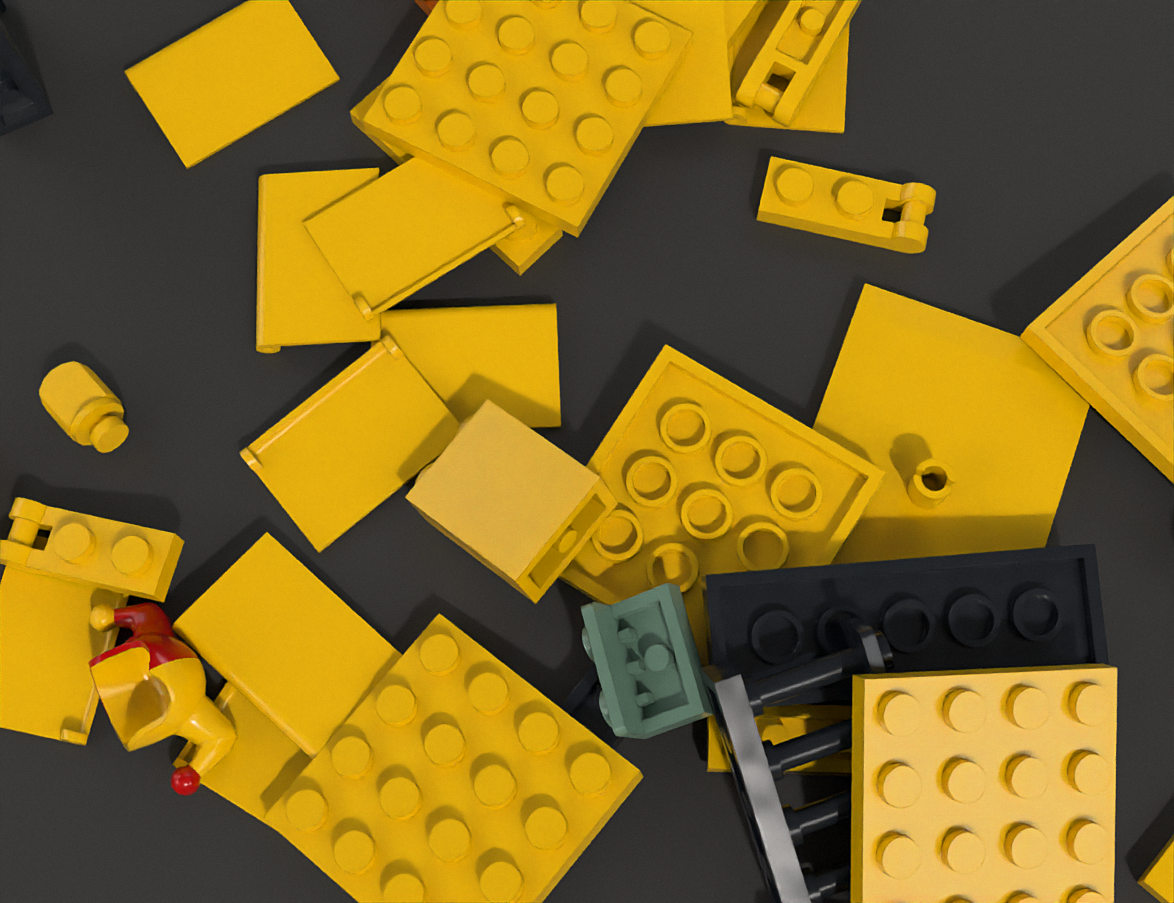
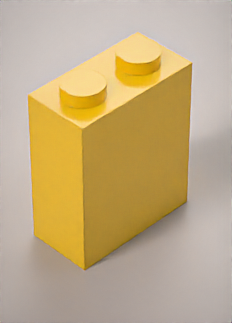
M489 399L485 401L475 414L462 422L453 441L434 463L429 464L420 472L414 487L405 496L408 502L428 523L535 604L618 505V502L600 476Z

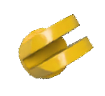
M75 361L63 363L52 369L43 379L39 389L42 404L73 441L83 446L93 445L101 453L110 452L125 441L129 428L122 420L124 409L121 401L92 369Z

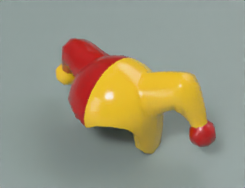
M153 602L116 609L108 604L97 605L90 614V622L94 629L99 632H108L117 626L131 629L134 634L125 643L94 657L88 662L96 690L118 738L128 752L154 744L172 735L184 737L195 743L196 749L191 762L186 766L177 768L172 773L170 780L171 787L176 793L184 796L192 795L200 787L201 778L217 766L233 749L238 738L236 728L224 712L205 695L206 678L203 665L195 652L178 639L176 632L172 630L173 624L163 609Z

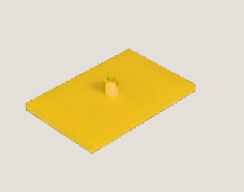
M865 283L812 429L887 473L884 481L833 564L1045 548L1090 404L1029 347L1020 336Z

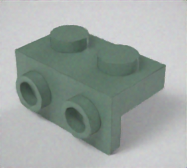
M665 583L612 605L592 602L581 607L585 627L582 630L584 648L596 665L602 691L599 694L600 709L604 719L612 727L616 736L647 739L714 715L700 671L702 664L678 585Z

